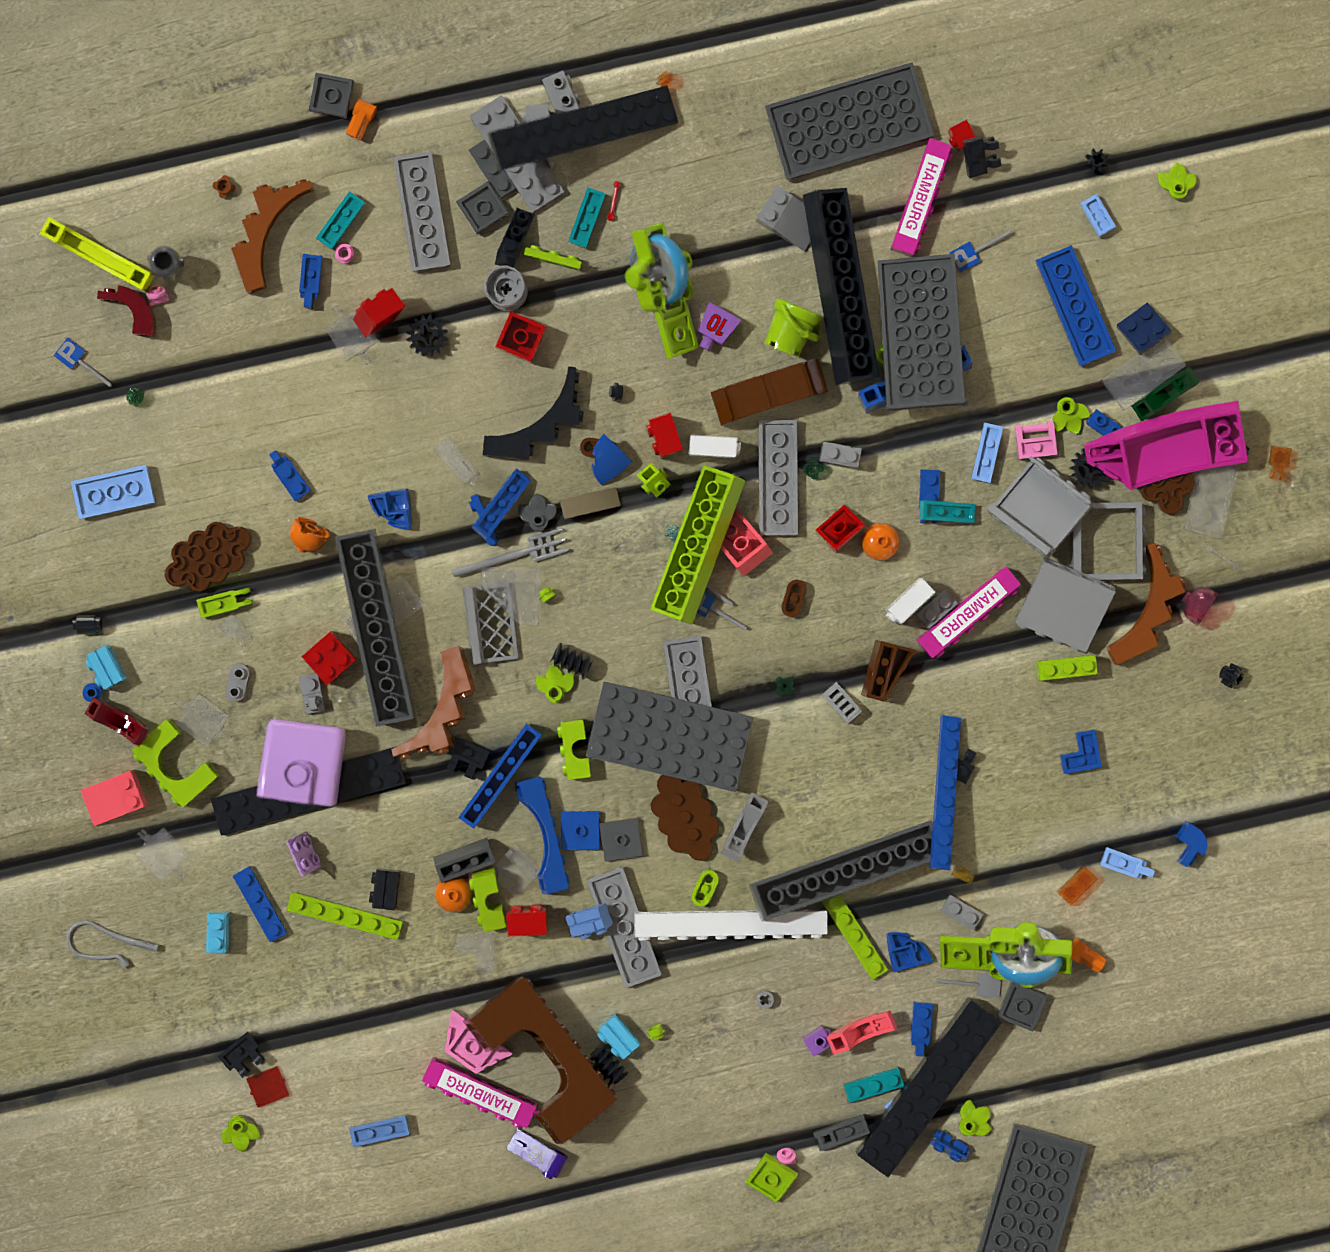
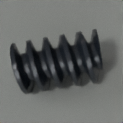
M562 643L558 644L551 661L554 660L555 667L561 663V670L568 666V673H571L573 670H575V676L582 673L583 680L592 664L590 656L583 659L582 652L576 656L575 649L569 653V646L562 649Z
M602 1043L590 1054V1060L595 1061L593 1068L600 1067L599 1072L605 1073L603 1080L610 1079L607 1085H615L625 1078L629 1072L623 1073L624 1066L618 1067L620 1061H613L615 1055H608L610 1049H603L605 1043Z

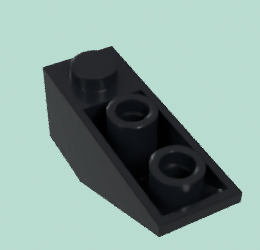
M516 208L497 251L495 265L515 267L535 214Z

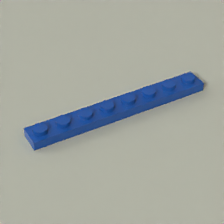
M940 716L930 856L931 869L951 870L960 717Z

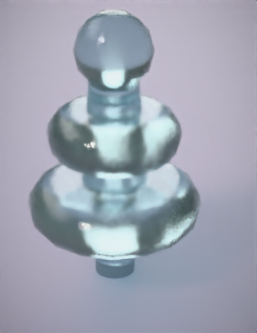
M667 525L666 528L668 530L664 535L665 537L671 536L670 540L674 542L678 535V526L670 527Z

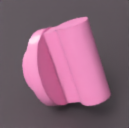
M159 285L150 287L146 294L150 306L169 301L165 288Z
M783 1148L778 1151V1161L786 1166L797 1164L796 1153L793 1149Z

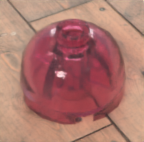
M1206 587L1196 588L1192 593L1188 591L1182 600L1185 602L1183 614L1191 623L1198 626L1218 593Z

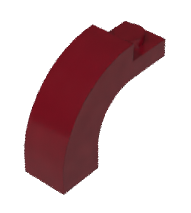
M118 285L117 293H115V289L110 288L98 291L97 299L124 303L130 308L133 314L132 334L155 337V316L151 306L144 297L134 290Z
M93 697L84 713L93 721L115 730L139 747L146 739L149 731L146 725L135 717L96 697Z

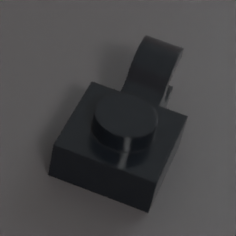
M971 749L967 750L963 760L958 758L957 780L964 784L967 783L975 768L970 763L977 753Z

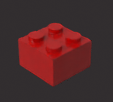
M393 288L387 291L382 289L372 300L367 298L355 311L356 314L353 317V321L365 338L396 320L405 308L404 303Z
M510 311L495 347L532 364L547 328L540 323Z
M671 413L649 420V425H646L649 437L654 438L655 443L652 446L656 456L660 455L662 459L683 451Z
M333 631L326 634L301 656L326 685H330L358 660Z
M532 904L530 908H523V905H513L507 912L508 937L547 934V907H543L542 904Z

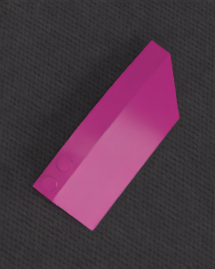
M1239 401L1203 406L1159 416L1121 428L1084 444L1087 463L1093 467L1096 466L1112 479L1125 484L1130 490L1190 472L1248 462Z

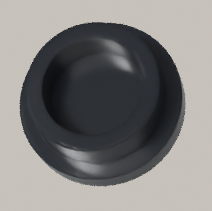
M616 382L609 389V397L612 398L613 402L622 400L623 385H619Z

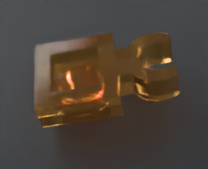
M1271 446L1268 465L1274 467L1269 473L1270 479H1274L1276 472L1280 474L1279 480L1285 479L1283 467L1289 468L1292 448Z

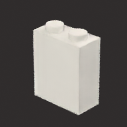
M690 435L689 457L735 459L736 455L740 454V443L737 442V438Z
M918 578L885 609L887 612L885 616L892 623L902 624L935 591L923 578Z

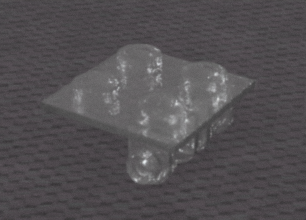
M516 844L492 867L495 868L497 881L515 898L538 876L540 870Z

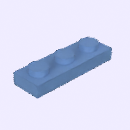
M406 1115L349 1128L353 1147L410 1135Z

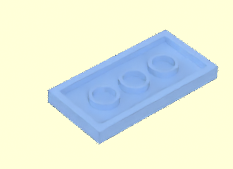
M147 465L71 481L79 519L156 503Z

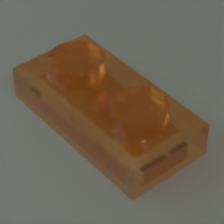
M1083 865L1057 893L1072 906L1098 879Z

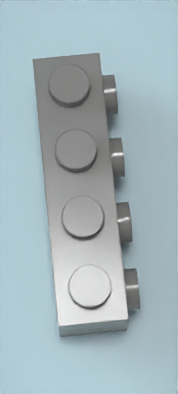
M564 71L542 79L543 86L556 114L579 109L578 104L581 102L577 93H573L570 88L573 83L569 74L565 76Z

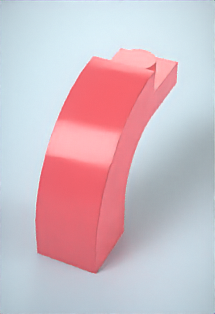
M890 1010L878 1014L876 1012L838 1028L827 1036V1040L835 1055L851 1050L855 1045L866 1039L897 1029Z

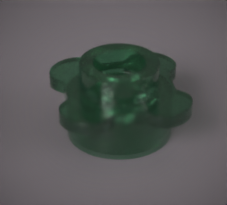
M132 387L126 396L129 404H134L137 407L144 399V390H140L139 387Z
M810 457L808 463L802 467V471L813 480H816L819 477V473L825 469V466L818 463L815 457Z
M777 677L775 679L777 683L775 692L777 695L794 694V679L792 677Z

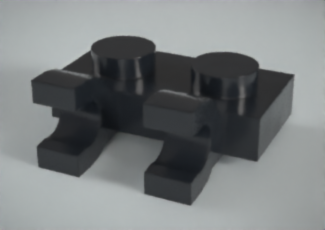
M981 135L963 140L966 171L969 178L988 173V167L997 168L1002 166L1001 159L997 158L996 154L988 157L985 156V150L999 149V142L995 141L993 136L983 140Z
M455 736L452 741L454 747L449 748V752H447V754L452 756L447 769L455 771L460 759L469 763L464 776L472 779L477 767L483 769L490 752Z
M249 1031L218 1056L229 1071L235 1068L242 1078L251 1072L242 1063L245 1058L250 1056L256 1065L261 1064L265 1060L264 1056L256 1050L260 1047V1044Z

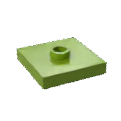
M765 1153L747 1177L745 1183L778 1203L797 1178L798 1173Z

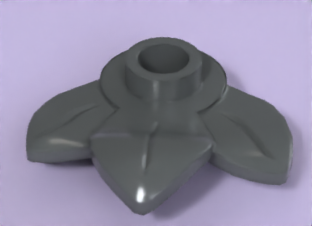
M535 494L530 499L529 505L518 506L520 518L528 522L535 531L544 530L548 525V521L555 517L557 510L556 504L546 505L544 498L539 494ZM538 518L542 520L539 524L535 523V520Z

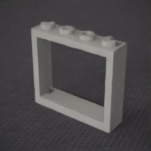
M1142 502L1092 503L1091 509L1135 508V574L1086 575L1098 580L1143 579V575L1146 574V565L1143 564V556L1146 554L1143 537H1145L1146 530L1145 526H1142V518H1145V507L1142 506ZM1081 521L1070 533L1071 568L1081 572Z

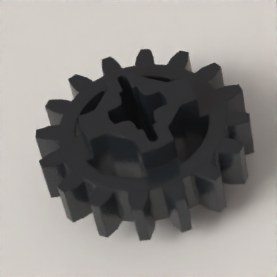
M421 315L420 321L415 318V325L409 324L412 330L406 331L408 335H411V337L407 338V342H412L409 347L411 349L416 347V354L422 351L423 357L427 353L432 357L433 351L441 353L439 347L445 348L446 346L443 344V341H448V338L444 336V334L448 333V330L442 329L445 324H438V317L432 320V315H429L428 319ZM428 323L435 325L438 329L433 330L429 328ZM421 325V330L415 334L416 329ZM426 330L432 334V336H429V343L425 338H422ZM440 337L438 343L434 346L435 339ZM416 342H423L426 348L420 347Z
M1085 448L1081 449L1082 454L1075 453L1077 459H1071L1074 466L1069 467L1070 470H1074L1071 477H1077L1075 483L1081 481V487H1085L1088 484L1089 489H1092L1094 484L1100 487V481L1103 483L1107 482L1105 479L1107 475L1102 470L1094 466L1095 470L1089 472V468L1085 465L1090 464L1085 460H1081L1086 456ZM1078 468H1081L1083 476L1080 475ZM1093 475H1100L1096 480H1090Z

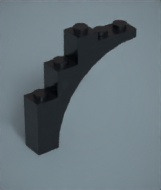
M568 366L566 380L559 397L541 419L515 433L500 436H484L482 455L529 460V457L533 456L534 445H531V441L554 444V439L558 440L559 428H555L556 425L579 427V422L583 423L584 411H580V406H573V402L577 403L578 391H574L575 383L579 384L580 372H576V367Z

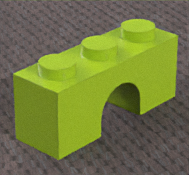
M1096 655L1035 661L1036 677L1039 681L1098 674Z
M584 719L561 722V726L557 727L558 737L563 739V745L560 746L561 757H565L566 762L565 765H562L563 775L567 776L568 780L591 777L589 757H577L572 751L574 742L586 739Z
M495 868L472 872V879H469L471 891H475L476 897H473L475 909H479L480 915H477L478 925L483 927V932L506 928L503 904L493 905L486 900L489 894L496 893L499 890Z

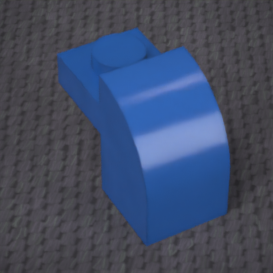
M1185 821L1175 837L1187 845L1177 860L1181 865L1187 867L1194 863L1197 858V852L1203 856L1205 855L1207 839L1201 830Z

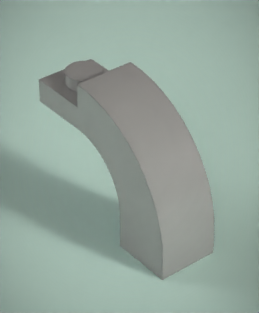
M751 792L731 828L721 854L737 862L740 860L755 826L768 804L767 800Z

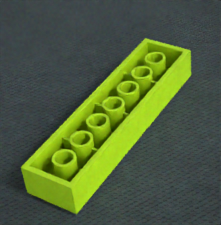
M703 465L650 610L690 625L693 624L745 480Z

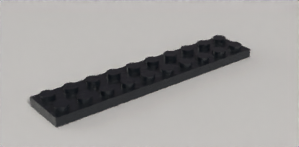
M668 85L492 131L488 133L498 170L503 171L671 126L679 122Z
M395 747L343 761L337 803L406 784L399 757H393L391 751ZM258 785L211 798L221 836L325 807V805L257 796Z

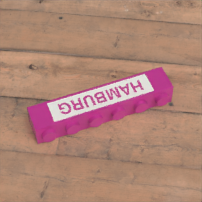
M932 138L928 140L890 250L912 257L914 253L918 254L921 242H918L920 235L924 236L928 226L925 224L926 218L931 217L934 206H931L933 198L937 199L940 188H938L939 181L944 180L947 172L944 169L946 162L950 163L953 152L950 151L951 145Z
M1003 567L916 641L930 658H939L946 652L944 650L945 647L949 644L953 646L960 640L958 636L963 632L969 633L975 627L973 624L976 621L986 619L990 615L988 611L993 607L995 609L999 608L1004 603L1003 599L1006 596L1012 597L1019 591L1017 587L1021 585L1007 567Z
M432 1057L422 1079L425 1082L424 1085L428 1088L443 1090L442 1093L449 1097L454 1095L460 1098L462 1103L467 1105L472 1103L478 1106V1110L488 1113V1111L492 1112L496 1118L503 1121L505 1119L510 1120L512 1125L521 1129L528 1127L533 1112L537 1107L535 1102Z

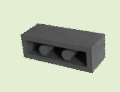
M488 838L433 857L441 883L496 863Z

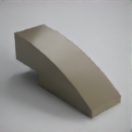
M616 487L560 500L564 519L621 506Z

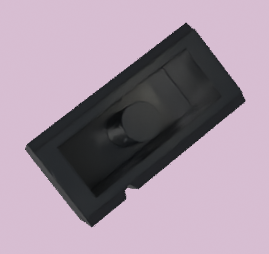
M377 868L376 872L372 873L371 884H375L374 891H370L369 903H372V908L396 910L400 870Z

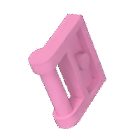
M1047 421L1045 424L1014 426L1018 459H1027L1030 456L1035 458L1057 455L1053 421ZM1048 431L1047 437L1023 439L1022 435L1025 433Z

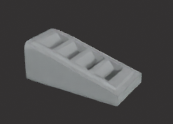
M837 682L822 694L847 724L862 712ZM838 689L839 693L831 699L829 696ZM843 695L845 698L836 705L834 702ZM848 701L850 704L841 711L839 708ZM853 707L855 710L846 717L845 713Z

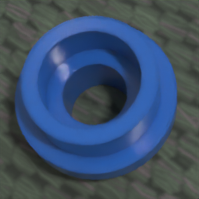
M90 683L83 688L82 694L86 701L91 702L93 697L101 698L102 689L97 684ZM90 689L95 691L94 696L89 695Z

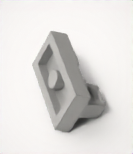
M316 673L300 676L299 681L306 714L326 711L319 676Z

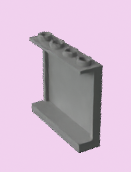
M1030 456L1028 465L994 505L992 503L989 505L987 511L993 518L1045 558L1049 559L1092 508V503L1090 501L1091 498L1086 493H1079L1075 490L1076 486L1068 480L1066 482L1063 481L1057 471L1054 469L1050 471L1045 467L1046 464L1041 459H1034Z
M1043 557L1041 567L1020 612L1015 616V623L1022 629L1028 630L1029 628L1034 630L1041 637L1048 636L1053 638L1052 640L1060 645H1063V643L1067 644L1074 651L1087 652L1115 594V587Z

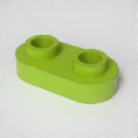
M708 869L701 873L691 894L692 902L696 906L703 907L709 903L719 882L715 871ZM707 876H712L713 880L711 882H706L705 878ZM699 893L704 894V898L702 900L697 898V895Z

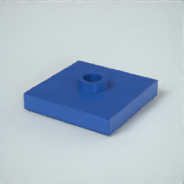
M561 811V850H599V811Z

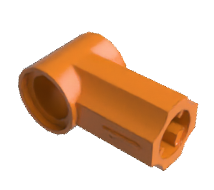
M358 99L346 135L361 141L369 122H372L376 114L377 106Z
M1076 938L1072 942L1071 958L1099 973L1107 959L1091 950L1088 945Z

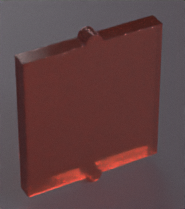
M278 1065L246 1078L251 1090L250 1095H253L258 1108L289 1095L285 1085V1078H282Z

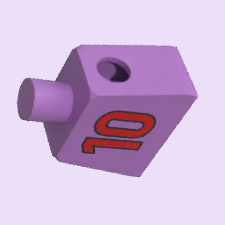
M709 302L698 333L704 336L699 346L706 351H710L714 342L722 346L740 324L741 320Z

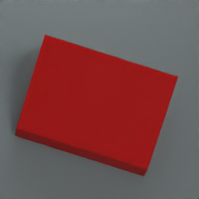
M843 505L816 529V532L834 552H837L866 526Z

